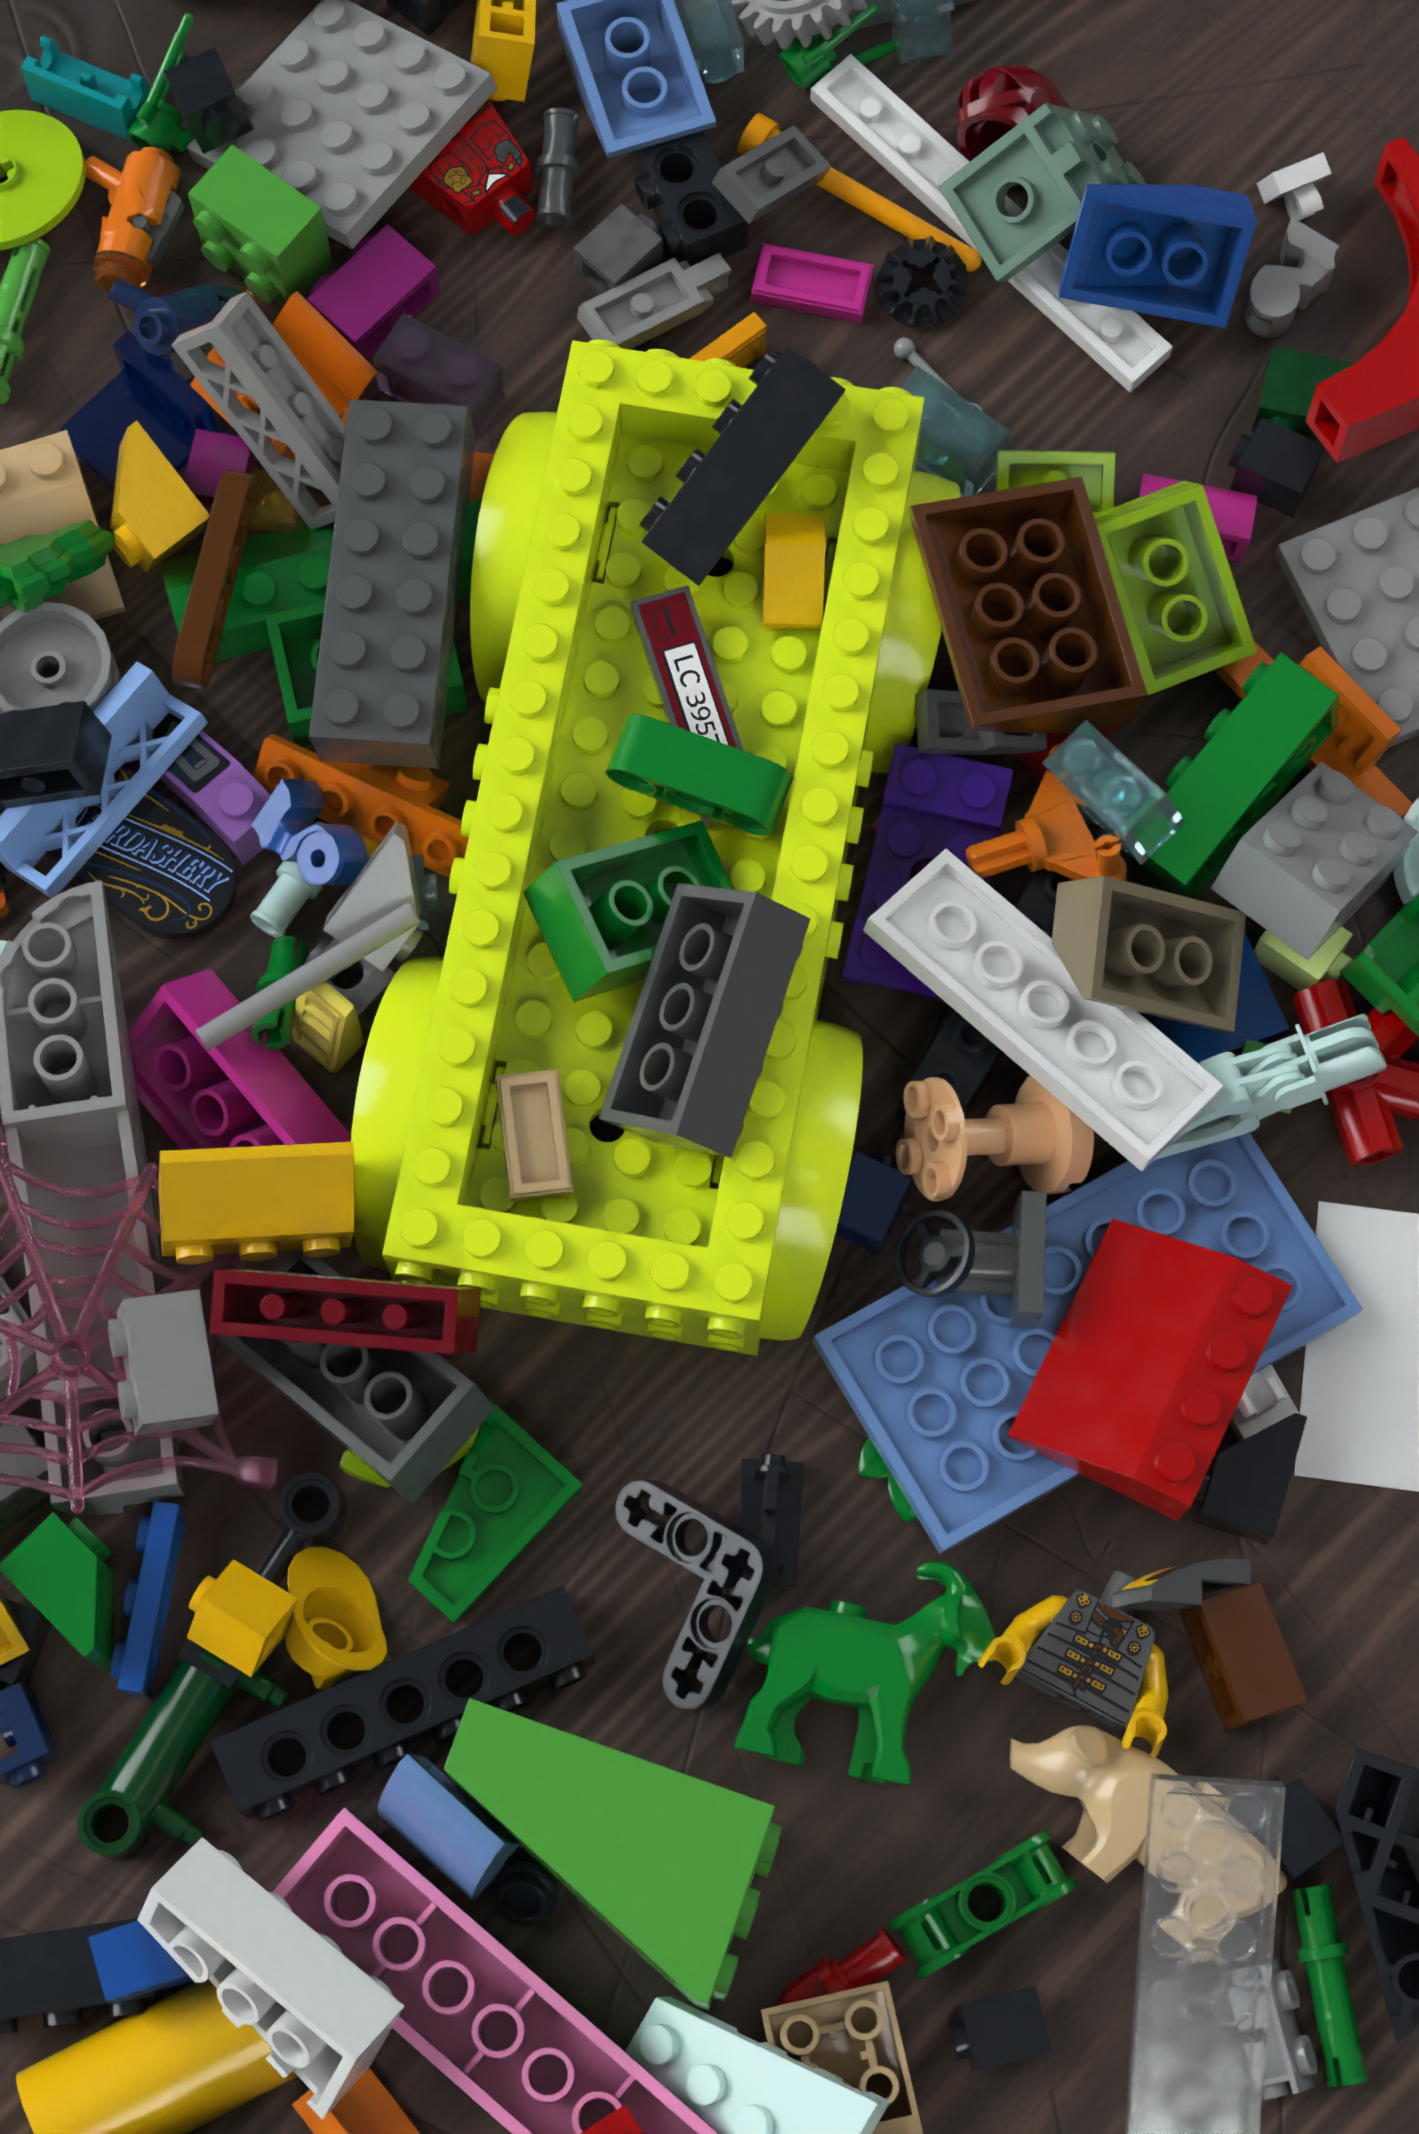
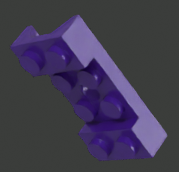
M896 743L860 905L844 965L842 982L881 986L924 996L949 1006L867 935L863 929L868 918L910 881V873L916 865L923 862H931L943 850L948 849L968 867L966 849L971 845L999 836L1013 769L946 754L918 753V748ZM989 877L983 878V880L988 884Z

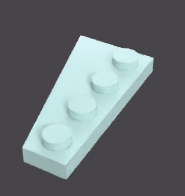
M670 1996L655 1998L625 2051L719 2134H872L890 2103L889 2100L872 2092L864 2093L843 2083V2078L822 2068L813 2069L787 2056L788 2052L767 2042L759 2043L738 2033L736 2027Z

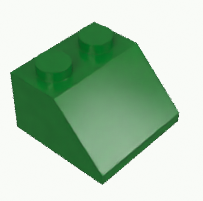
M52 1512L0 1563V1571L87 1660L103 1672H106L111 1667L115 1647L117 1575L104 1562L112 1552L77 1517L67 1525Z

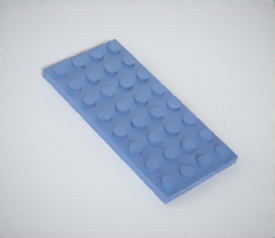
M1250 1132L1156 1159L1143 1172L1128 1160L1047 1205L1044 1314L1035 1329L1010 1327L1011 1297L949 1293L941 1297L929 1298L918 1295L902 1286L814 1335L812 1340L814 1346L940 1555L1081 1475L1079 1472L1008 1438L1007 1435L1112 1218L1236 1257L1293 1285L1252 1375L1347 1322L1363 1310ZM1013 1225L999 1233L1013 1234ZM937 1278L925 1289L937 1287Z

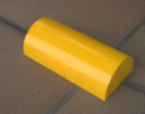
M207 1979L202 1983L193 1982L148 2005L145 2012L129 2015L16 2074V2083L24 2111L34 2134H188L298 2076L292 2071L287 2077L283 2078L266 2060V2057L273 2051L271 2046L251 2025L244 2024L237 2028L221 2011L223 2007L217 1997V1988Z

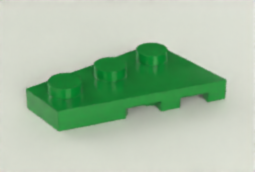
M493 1401L491 1403L495 1409L483 1422L470 1452L467 1453L458 1472L459 1476L443 1510L440 1511L408 1579L409 1583L455 1626L584 1488L583 1484Z

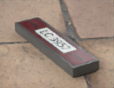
M689 586L631 602L633 618L668 723L743 750ZM699 815L705 827L720 823Z

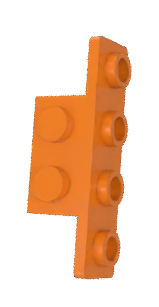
M1256 642L1254 643L1258 653L1216 669V673L1242 700L1247 695L1242 691V687L1252 671L1263 661L1269 666L1274 661ZM1320 646L1307 654L1299 666L1339 695V725L1306 766L1312 771L1319 763L1323 762L1334 771L1346 775L1353 785L1382 806L1394 810L1403 819L1413 803L1375 765L1402 729Z
M270 734L264 739L253 777L270 795L282 778L313 780L319 786L323 797V810L317 815L318 818L331 824L349 825L359 835L379 843L382 842L396 821H399L408 829L413 862L450 878L454 858H465L469 837L461 836L462 820L438 810L445 803L451 783L434 776L430 769L320 761L316 753L275 734Z

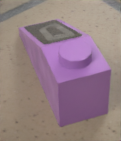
M168 713L153 730V739L169 736L182 720ZM201 730L160 779L203 825L223 840L231 854L243 866L263 849L260 846L259 836L251 825L271 795L240 762Z

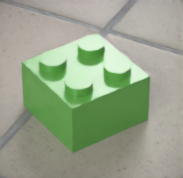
M233 144L188 193L194 215L193 224L198 230L202 244L201 252L204 257L217 269L227 272L230 268L244 278L249 290L266 303H271L274 300L284 307L288 298L296 291L304 296L333 264L322 207Z

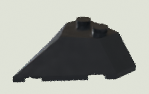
M1355 1747L1334 1809L1395 2041L1398 2042L1416 2029L1419 2023V1769Z

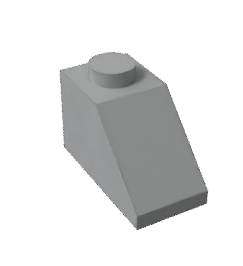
M396 821L327 915L323 930L339 942H343L406 903H409L420 920L421 905L408 829L405 825ZM417 926L367 955L364 959L384 972L393 958L403 963L416 947L423 933L416 929Z

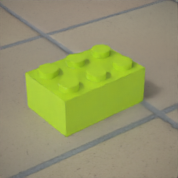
M1184 480L1094 515L1147 695L1258 653L1202 484Z

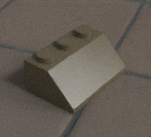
M1108 876L1058 883L1051 943L1083 999L1225 1033L1235 1031L1246 914L1242 911Z

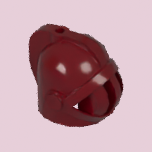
M1017 63L989 67L984 71L976 73L965 84L964 89L960 93L958 100L959 111L957 112V141L961 152L970 162L1043 104L1049 103L1071 108L1062 98L1053 81L1034 69Z

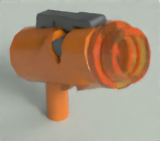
M144 147L141 151H133L127 155L122 172L96 156H90L85 161L86 177L109 191L108 200L111 204L108 217L102 216L99 247L92 264L96 271L94 281L100 288L109 293L118 278L138 288L145 286L148 279H151L154 269L159 267L169 246L168 241L184 210L185 205L176 194L181 178L180 169L174 164L170 154L155 147Z

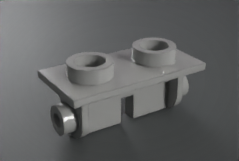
M1280 1958L1258 1962L1261 1974L1258 1977L1254 1964L1229 1970L1232 1983L1226 1984L1238 2029L1262 2024L1265 2036L1242 2043L1253 2088L1260 2087L1263 2100L1289 2094L1286 2081L1290 2082L1293 2094L1314 2088L1312 2075L1317 2073V2059L1310 2038L1306 2034L1301 2035L1294 2009L1299 2008L1300 1998L1297 1984L1291 1971L1288 1969L1283 1970Z

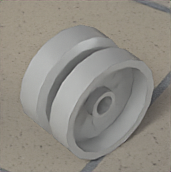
M43 602L42 606L29 612L15 610L0 621V714L11 710H27L58 705L63 702L85 701L93 711L122 679L104 631L89 614L65 603Z

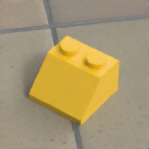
M135 421L127 428L119 446L110 529L115 535L116 545L114 550L130 568L138 563L146 574L201 533L209 520L210 514L140 423Z

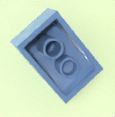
M567 0L556 4L558 37L577 91L607 158L716 127V120L674 0Z

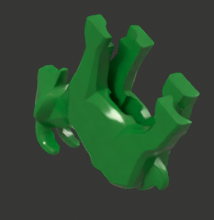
M927 1561L918 1565L916 1570L917 1579L938 1582L946 1587V1592L930 1602L915 1615L897 1625L865 1619L867 1608L842 1601H830L828 1611L804 1607L790 1613L776 1615L766 1626L760 1638L757 1640L749 1638L747 1642L749 1654L759 1664L768 1666V1674L763 1688L749 1703L744 1723L736 1738L734 1749L765 1755V1759L769 1761L803 1767L804 1753L794 1733L795 1720L799 1712L813 1697L831 1704L858 1708V1730L853 1756L849 1765L848 1777L882 1785L887 1781L911 1787L912 1766L905 1753V1736L909 1715L915 1700L929 1681L944 1648L946 1647L956 1652V1677L962 1678L966 1669L973 1663H978L990 1643L996 1638L987 1610L963 1572L945 1561ZM988 1660L987 1663H993L995 1660Z

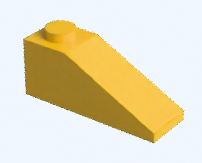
M476 0L470 63L491 73L497 89L488 98L490 100L505 101L509 99L525 101L535 45L536 0Z

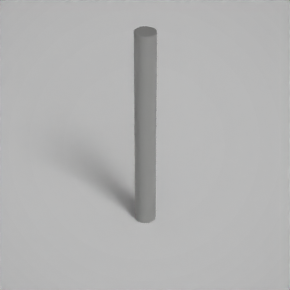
M409 903L402 905L196 1029L198 1037L207 1051H210L419 925L420 921Z

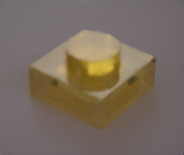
M253 468L251 474H255L257 478V495L249 529L299 532L303 521L302 517L265 469ZM306 484V489L311 495L313 487Z

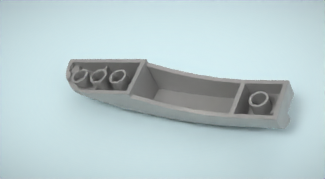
M102 880L71 888L43 903L31 913L32 920L21 930L13 942L7 941L0 955V1108L13 1179L30 1300L50 1499L52 1506L58 1511L77 1515L126 1513L127 1505L185 1496L179 1443H182L181 1431L173 1430L135 1436L133 1419L123 1420L119 1407L118 1382L127 1381L123 1356L113 1357L109 1341L108 1321L109 1319H117L116 1312L123 1299L165 1293L127 1023L104 885Z

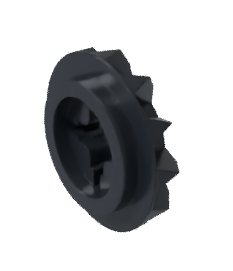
M932 236L919 240L907 238L902 245L893 251L887 252L886 258L878 271L877 288L880 301L885 310L902 324L918 328L939 325L950 319L960 309L965 300L968 290L966 264L963 263L952 245L947 246L938 242ZM935 266L932 280L938 293L922 287L916 293L913 291L910 295L909 290L913 283L907 268L923 274Z

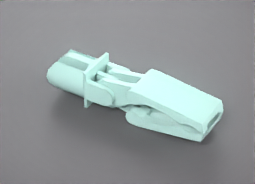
M1363 1013L1303 1035L1300 1025L1297 1024L1295 1028L1298 1034L1268 1044L1260 1050L1235 1056L1232 1052H1223L1199 1062L1198 1064L1222 1083L1224 1087L1216 1099L1156 1159L1252 1132L1259 1127V1120L1282 1109L1294 1108L1322 1098L1324 1105H1327L1329 1102L1325 1094L1326 1091L1386 1070L1387 1064L1382 1053L1379 1051V1044L1371 1031L1368 1017Z

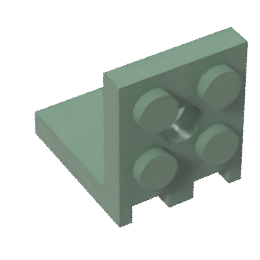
M1045 103L938 187L996 281L1007 282L1074 231L1086 184H1146V182L1133 164L1122 161L1114 148V145L1118 143L1117 136L1109 123L1101 115L1094 116L1081 110H1073ZM1021 184L1027 191L1028 204L1023 213L1012 217L1005 208V195L1012 186Z

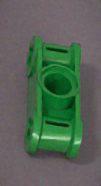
M1047 1829L998 1857L999 1861L939 1896L935 1894L888 1922L892 1931H900L918 1962L919 1967L915 1972L920 1980L970 1951L969 1948L1025 1914L1030 1913L1032 1915L1080 1886L1075 1877L1068 1878L1052 1852L1048 1845L1052 1837ZM986 1887L992 1890L998 1897L1000 1912L994 1921H981L972 1915L968 1907V1896L972 1889Z

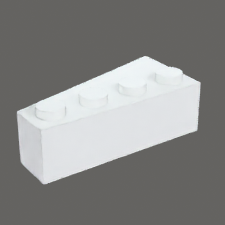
M203 1837L151 1888L137 1919L195 1983H202L207 1979L212 1982L217 1988V1997L223 2007L221 2011L237 2028L244 2024L251 2025L273 2049L266 2057V2060L283 2078L294 2071L314 2094L306 2103L322 2120L369 2069L404 2008V2005L394 1998L391 1990L383 1981L376 1977L368 1976L343 1955L335 1941L324 1934L315 1932L292 1912L289 1904L281 1896L266 1891L242 1870L240 1864L232 1855L225 1851L217 1850Z

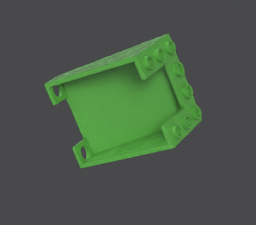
M469 1698L444 1766V1770L455 1785L696 2008L709 2012L713 1999L725 2003L739 1958L729 1954L733 1938L736 1936L744 1940L747 1939L759 1904L758 1899L761 1891L751 1888L754 1876L757 1874L768 1877L779 1845L778 1840L783 1826L771 1822L775 1806Z

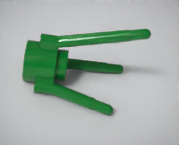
M874 3L868 5L866 10H862L850 18L851 25L849 27L840 26L832 33L831 38L828 40L823 38L821 34L812 36L810 45L804 48L799 38H794L790 46L778 54L781 65L793 82L801 90L805 91L834 69L838 64L830 65L837 59L833 48L877 14L878 6ZM894 38L854 57L860 63L866 65L899 49L902 42L900 39Z
M191 13L183 15L147 99L126 133L127 137L140 149L155 147L169 153L172 148L178 153L183 154L187 149V145L194 138L189 126L184 130L181 128L180 123L184 119L182 114L165 102L171 87L164 74V71L182 63L186 55L182 48L194 21V16Z

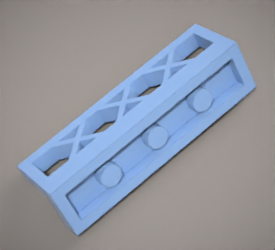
M136 662L93 710L112 735L101 795L7 808L0 815V862L7 870L50 898L60 893L208 723L199 711L170 695L155 673L139 662ZM168 713L182 720L169 736L153 739V730ZM140 760V769L130 780L114 783V774L124 763ZM101 804V814L92 824L76 828V818L85 807ZM62 848V858L46 876L33 868L47 851Z

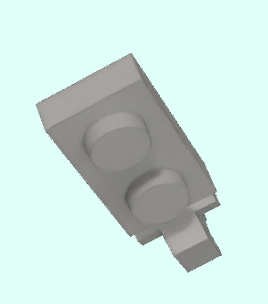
M720 253L691 267L687 261L678 263L675 258H672L582 303L578 307L577 319L592 340H608L621 348L632 349L702 314L704 310L712 306L713 297L728 288L727 282L731 268Z

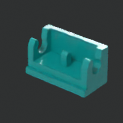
M45 35L41 36L40 46L43 48V54L40 62L27 55L20 67L31 100L131 141L126 133L136 119L137 113L150 92L146 77L132 73L130 80H127L60 52L56 40Z

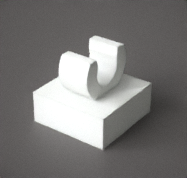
M1324 152L1273 172L1256 184L1264 205L1284 197L1290 219L1293 217L1299 221L1324 209L1321 196L1314 184L1332 173Z
M1272 1365L1267 1366L1250 1377L1229 1424L1239 1441L1294 1413L1300 1414Z

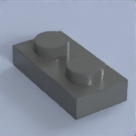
M793 125L720 168L712 183L740 215L751 224L822 181L831 165L798 128Z

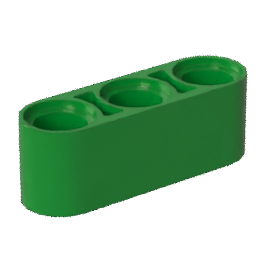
M631 714L627 717L605 771L612 781L627 789L760 836L772 834L793 781V775L786 768L775 762L655 718L639 714Z

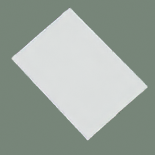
M1319 1201L1316 1237L1363 1310L1357 1316L1306 1345L1300 1414L1308 1417L1295 1460L1294 1476L1419 1492V1214Z

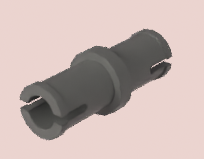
M558 107L544 112L542 155L536 158L535 174L540 178L536 221H540L541 225L550 228H563L572 223L573 181L579 177L580 162L575 158L579 115L575 114V111Z

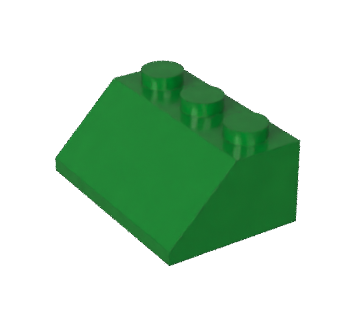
M302 522L246 539L215 663L270 648L271 643L264 615L325 602L333 540L331 524L311 530L306 522ZM201 551L160 562L178 634L181 629Z

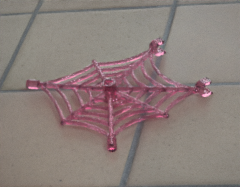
M0 1125V1184L9 1207L0 1221V1242L13 1221L20 1238L19 1242L1 1260L0 1277L23 1252H25L31 1269V1273L9 1295L0 1300V1312L16 1303L35 1283L43 1303L31 1319L18 1326L0 1318V1333L5 1337L10 1362L7 1399L0 1404V1424L30 1427L67 1439L68 1455L36 1445L0 1442V1453L33 1455L67 1466L69 1488L38 1478L0 1473V1484L34 1488L70 1500V1509L75 1514H80L84 1511V1496L128 1474L160 1467L188 1466L209 1469L235 1476V1485L270 1491L271 1485H275L278 1459L253 1456L236 1458L223 1426L215 1384V1347L218 1334L209 1333L210 1324L207 1341L219 1411L212 1425L220 1447L202 1436L198 1427L138 1436H135L134 1431L106 1438L82 1451V1432L110 1419L122 1418L120 1408L102 1411L83 1421H80L79 1412L80 1405L118 1398V1382L127 1381L123 1356L112 1358L117 1380L89 1362L91 1351L109 1341L108 1325L86 1338L97 1311L107 1321L109 1319H117V1315L107 1307L103 1300L108 1285L112 1282L133 1297L153 1295L138 1288L114 1272L123 1251L147 1269L175 1281L154 1295L199 1289L202 1280L214 1273V1270L222 1268L232 1260L234 1262L230 1269H242L246 1261L240 1259L239 1253L214 1254L213 1261L201 1264L187 1274L155 1262L131 1244L128 1239L137 1219L161 1236L160 1223L142 1210L151 1186L159 1193V1179L156 1177L158 1166L156 1163H147L141 1175L107 1187L70 1188L34 1177L8 1160L2 1148L7 1142ZM12 1174L33 1187L70 1198L108 1197L134 1187L136 1189L126 1208L97 1219L68 1220L44 1214L21 1201ZM27 1215L45 1224L68 1230L100 1229L120 1220L122 1221L112 1242L97 1246L70 1247L35 1237ZM39 1249L69 1257L99 1256L106 1253L107 1255L98 1274L69 1278L47 1273ZM51 1284L68 1288L93 1285L88 1296L69 1299L55 1296ZM59 1307L72 1310L84 1307L72 1334H68ZM48 1317L56 1342L54 1343L30 1331L38 1327ZM16 1341L49 1356L48 1366L21 1388H19L21 1362ZM67 1349L76 1352L80 1358V1363L72 1366L66 1365L59 1358V1352ZM83 1374L106 1390L92 1391L79 1395L78 1377ZM56 1377L64 1380V1394L42 1388ZM28 1399L50 1400L65 1405L66 1428L40 1419L10 1414ZM181 1438L212 1458L206 1459L184 1455L149 1458L118 1467L83 1485V1462L112 1447L141 1439Z

